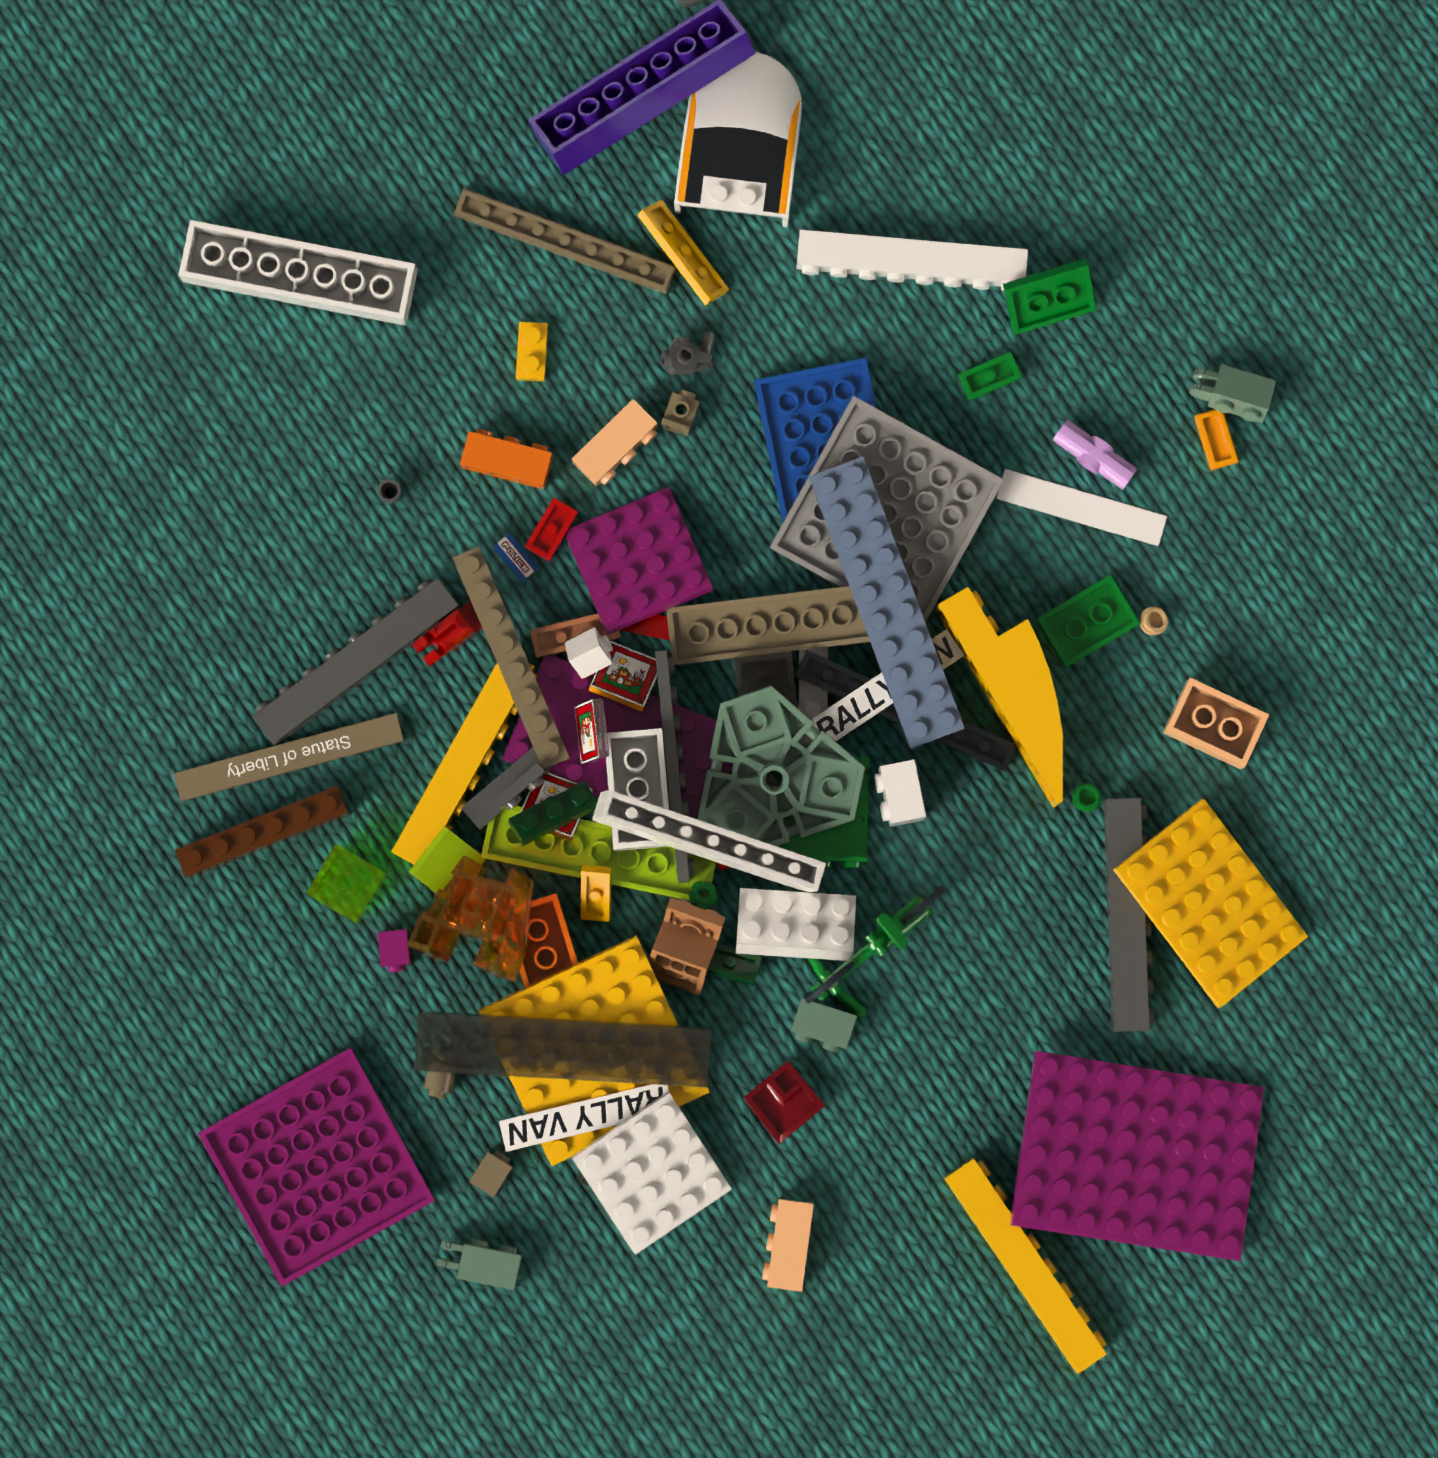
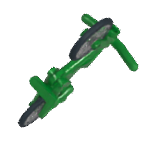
M941 886L925 900L918 894L892 917L885 913L880 914L877 917L879 927L865 938L868 944L832 974L825 968L821 959L807 958L815 974L823 984L817 982L811 987L813 993L805 999L806 1003L810 1004L816 998L820 1000L825 999L828 996V989L838 1001L856 1016L864 1018L867 1015L866 1008L844 991L839 982L876 952L881 956L893 945L900 949L905 948L908 945L906 935L933 913L929 905L946 892V887Z

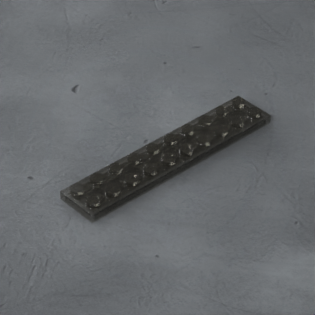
M418 1011L414 1071L707 1087L711 1028Z

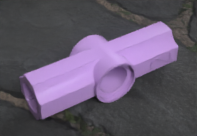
M1068 419L1052 440L1064 450L1077 457L1076 460L1083 467L1095 474H1101L1122 490L1137 471L1134 465L1114 453V449L1108 443L1097 436H1090Z

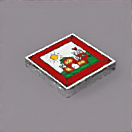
M592 699L574 707L581 764L593 763L609 757L603 700Z

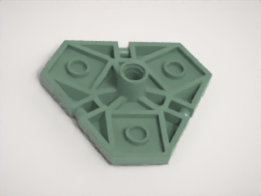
M770 685L720 702L709 759H712L710 769L707 768L697 820L774 846H779L790 842L789 837L800 834L802 838L854 820L865 766L824 730L819 731L813 726L814 722ZM804 734L812 740L806 747L799 742V739ZM723 761L733 763L732 772L722 771ZM772 770L779 771L783 776L782 781L777 785H771L766 781V775ZM793 815L796 823L785 827L783 818Z

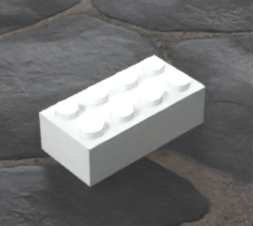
M662 728L604 733L609 790L669 810ZM612 827L614 851L670 847Z
M740 888L736 954L848 961L853 955L856 896Z

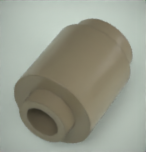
M433 1055V1060L429 1061L424 1089L429 1090L428 1096L445 1099L446 1094H452L458 1068L455 1066L456 1059Z

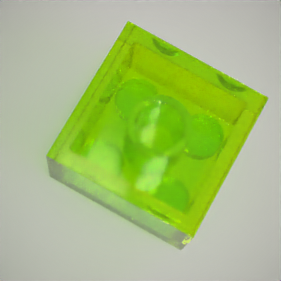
M335 844L306 894L351 921L360 924L389 874Z

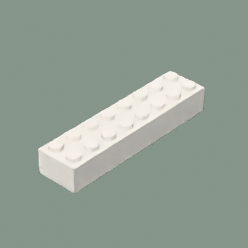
M190 220L178 276L185 283L406 326L418 270L414 263Z

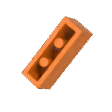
M477 429L476 433L468 431L460 461L462 469L545 490L553 460V454L548 452V447L532 443L531 447L521 445V440L509 436H504L503 440L492 437V432Z

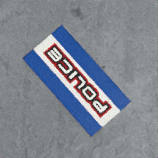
M511 533L493 546L521 582L539 568Z

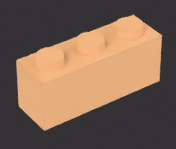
M633 399L572 458V462L596 487L601 483L606 485L615 477L617 473L614 470L621 463L627 465L637 455L635 450L642 443L646 446L657 436L658 433L655 430L658 428V424Z
M779 1198L778 1205L772 1204L770 1221L775 1222L774 1234L768 1233L766 1250L771 1251L770 1263L764 1262L762 1280H768L767 1287L802 1292L813 1203Z

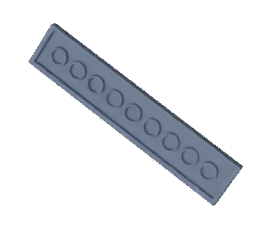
M864 457L810 476V482L910 749L965 729Z

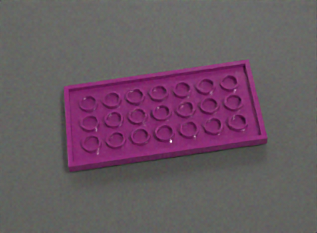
M553 655L544 656L537 672L536 680L570 757L569 760L557 764L548 773L578 784L585 781L588 787L593 789V795L599 798L600 792L609 790L604 733L658 728L663 730L660 698L650 695L643 712L590 692L589 688L596 673L582 679L570 662ZM592 700L599 758L581 764L574 707ZM672 703L673 715L679 714L681 731L675 732L676 743H682L683 760L678 761L679 772H685L686 789H681L682 801L688 800L689 817L697 819L707 768L710 769L712 759H709L717 721ZM520 716L502 760L511 764L533 747ZM723 761L722 771L732 772L733 763ZM667 776V788H668L669 810L671 811L670 796H669V786H668V776Z

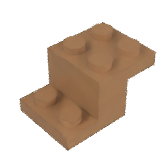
M670 898L649 960L657 980L700 996L726 917L719 915L714 910H704L693 906L686 900Z

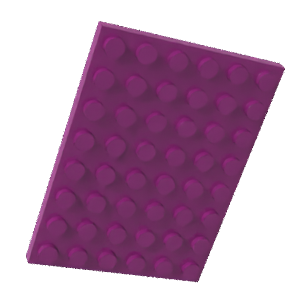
M1034 1051L1010 1225L1241 1261L1264 1087Z

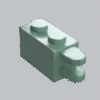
M1221 364L1218 373L1205 369H1196L1194 371V380L1205 385L1191 384L1189 389L1190 395L1208 401V407L1214 408L1218 412L1231 413L1241 416L1247 421L1263 423L1271 403L1276 384L1275 380Z
M472 1239L471 1243H464V1245L441 1241V1248L448 1251L462 1252L460 1263L442 1258L437 1260V1265L458 1270L457 1279L515 1290L523 1254L516 1253V1247L500 1244L499 1249L488 1247L489 1242Z

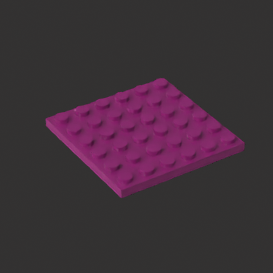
M352 1048L347 1049L198 1133L281 1287L436 1201Z

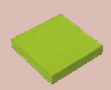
M444 826L409 870V873L451 904L486 859L481 858L480 853Z

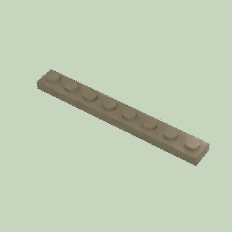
M479 546L452 557L542 769L545 770L569 760L570 757Z

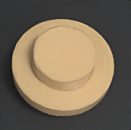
M1149 607L1139 617L1140 627L1148 635H1159L1167 628V615L1158 607Z

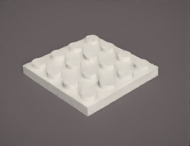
M666 1092L571 1156L635 1255L732 1190L669 1092Z

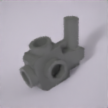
M705 332L701 347H694V342H690L688 337L674 338L672 340L673 343L668 349L662 350V367H667V372L671 375H691L693 372H705L707 368H712L714 364L711 362L713 356L711 351L715 334Z

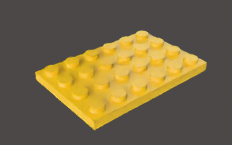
M1200 799L1113 869L1217 1008L1223 1007L1308 937L1205 799Z

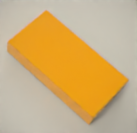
M1215 409L1195 415V423L1210 471L1237 464L1239 460L1225 414Z

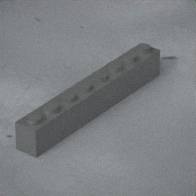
M438 578L434 581L428 579L417 588L419 592L412 598L405 596L394 605L396 609L387 616L385 613L379 615L371 622L373 627L365 633L362 630L355 633L348 639L350 644L342 650L339 648L332 650L325 656L326 662L318 668L316 665L308 668L302 673V680L295 685L293 682H290L278 692L280 696L271 702L268 699L261 703L255 709L257 713L252 717L272 744L276 746L282 743L409 648L412 643L426 634L437 623L445 619L456 609L459 610L460 607Z
M1141 798L1105 799L1103 805L1112 1032L1149 1031V1025H1154L1153 1007L1149 1008L1148 996H1153V980L1147 977V967H1152L1151 949H1146V938L1151 937L1150 920H1145V911L1113 870L1148 842L1147 834H1142V822L1147 820L1146 805H1141Z

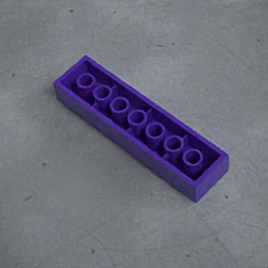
M717 0L528 119V122L538 142L561 173L565 175L756 53L746 30L721 0Z

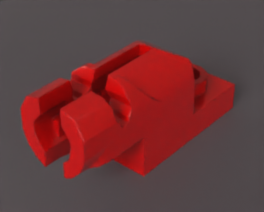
M471 600L459 610L453 611L411 644L419 654L431 645L436 646L437 650H432L423 658L429 667L440 661L452 650L455 652L483 629Z

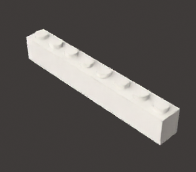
M800 230L796 269L802 270V273L807 275H818L819 271L830 272V275L833 277H847V274H857L860 279L875 280L876 276L887 277V280L891 282H904V279H915L917 284L931 285L933 281L944 282V285L948 287H961L962 283L973 284V288L988 290L990 286L1001 287V290L1004 291L1003 283L1026 277L1028 249Z
M611 790L600 792L592 818L593 821L808 893L818 891L826 865L824 862Z

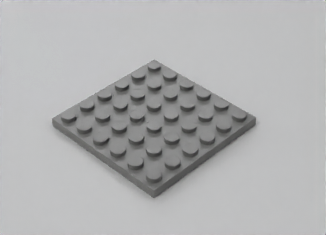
M852 396L769 548L839 587L849 586L809 477L864 457L926 623L1004 479L857 397Z

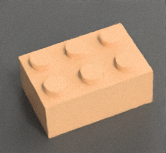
M1189 678L1162 733L1241 770L1246 766L1269 714Z

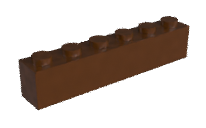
M335 786L175 850L184 876L190 879L351 814L341 789Z

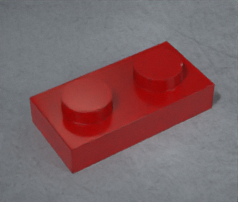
M553 497L524 547L550 562L568 529H570L579 514L578 511Z

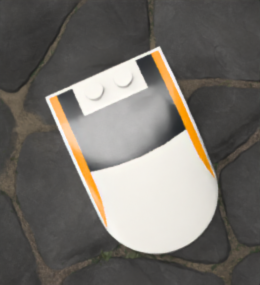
M755 52V55L689 96L674 201L675 214H681V206L779 217L782 218V227H788L802 114V100L795 79L774 58Z

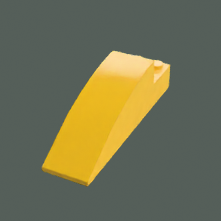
M969 587L939 603L936 613L964 654L965 662L1014 744L1017 745V749L1051 806L1054 808L1063 802V731L1051 673L1041 645L1028 619L997 636L999 628L991 615L985 616L982 610L984 603L976 590L971 592Z

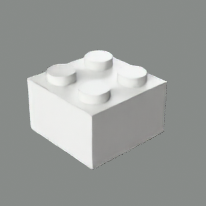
M915 760L880 766L879 774H875L874 781L877 793H883L884 802L880 805L883 822L888 821L889 827L924 820L926 813Z

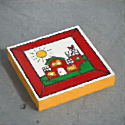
M610 641L613 650L610 652L613 664L596 672L589 691L643 712L658 677L656 659Z

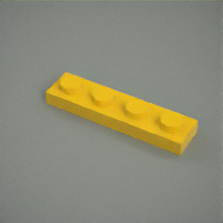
M662 199L641 210L637 216L705 306L727 293L729 290L727 285Z

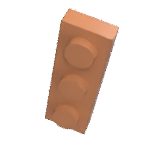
M597 613L532 629L530 634L536 658L539 659L544 656L567 652L565 647L566 641L594 627L601 636L606 635L609 641L621 639L619 630L607 635Z

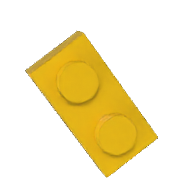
M519 322L516 380L545 382L548 323Z
M582 866V920L610 921L612 867Z

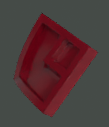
M789 1061L743 1097V1100L759 1118L778 1145L825 1107Z

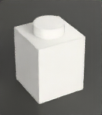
M595 627L565 642L568 660L582 679L613 664L610 655L613 647L606 635L601 636Z

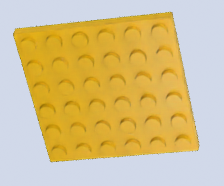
M637 935L478 1009V1013L526 1114L667 1081L669 1093L678 1107L709 1093V1089ZM617 1125L544 1142L541 1145L551 1166H554L571 1158V1156Z

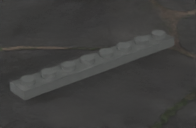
M667 650L655 651L671 811L689 817L688 800L682 801L681 789H686L685 772H679L678 761L683 760L682 743H676L675 732L681 731L679 714L673 715L672 703H678L676 686H670L669 675L675 674L673 657H667ZM675 848L678 884L690 883L689 876H695L693 858L688 859L687 852Z

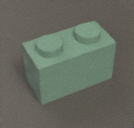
M801 998L791 1032L796 1033L795 1039L811 1044L812 1040L815 1039L824 1042L822 1048L839 1053L840 1048L847 1049L857 1016L813 1001L808 1004L805 999Z

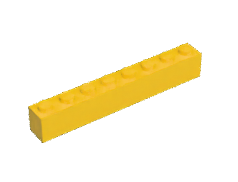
M498 663L491 672L391 851L413 865L444 826L452 831L453 827L449 824L454 815L458 817L461 815L462 807L467 803V801L463 800L468 790H475L481 779V776L478 775L479 770L483 764L488 766L495 754L492 747L497 739L502 741L509 729L506 722L510 715L516 716L518 713ZM530 664L531 669L534 673L536 669L533 665Z
M973 1158L945 1176V1181L1074 1371L1079 1374L1107 1355L1103 1349L1107 1345L1098 1331L1091 1332L1086 1324L1090 1321L1089 1317L1081 1306L1077 1309L1070 1301V1298L1073 1297L1072 1292L1065 1282L1061 1284L1057 1282L1053 1276L1057 1270L1048 1257L1042 1260L1036 1251L1041 1247L1033 1235L1030 1233L1026 1236L1021 1227L1010 1225L1012 1210L1009 1211L1004 1204L1007 1197L998 1184L994 1187L987 1179L991 1174L982 1160L976 1163Z

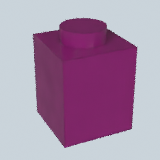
M409 930L378 932L381 967H388V973L406 971L405 966L412 965Z

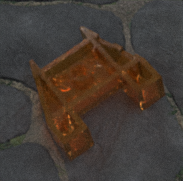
M463 855L451 872L453 874L451 880L443 890L439 889L433 897L436 900L428 912L423 911L419 916L407 946L427 957L449 962L459 934L482 940L483 942L475 959L474 966L492 976L515 982L526 955L533 880L512 868L506 883L482 877L486 867Z

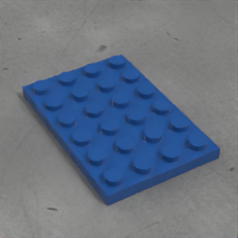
M866 358L754 380L782 523L852 396L876 408Z

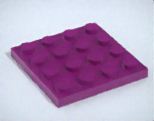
M669 487L572 527L565 534L607 635L713 591L711 582Z

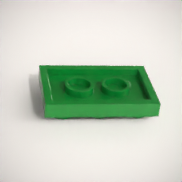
M1085 259L1003 283L1011 329L1014 335L1096 311L1089 267Z
M1111 575L1036 619L1065 669L1140 625L1139 620Z

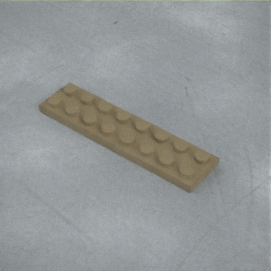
M850 586L680 606L666 610L674 665L870 642Z

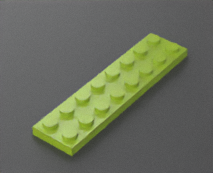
M515 806L510 811L507 808L504 809L488 823L481 858L576 878H581L583 865L612 867L611 885L690 901L689 892L692 891L691 887L695 882L709 881L712 883L716 867L715 861L687 852L688 859L693 858L695 876H689L690 883L678 884L675 848L658 847L614 851L612 827L583 819L580 821L572 842L552 834H547L522 846L509 825V818L521 812L522 807ZM701 892L700 896L704 898L706 893Z

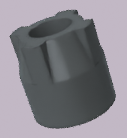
M387 479L380 483L378 495L384 503L397 504L400 501L402 490L395 480ZM390 488L396 490V495L393 498L386 497V491Z

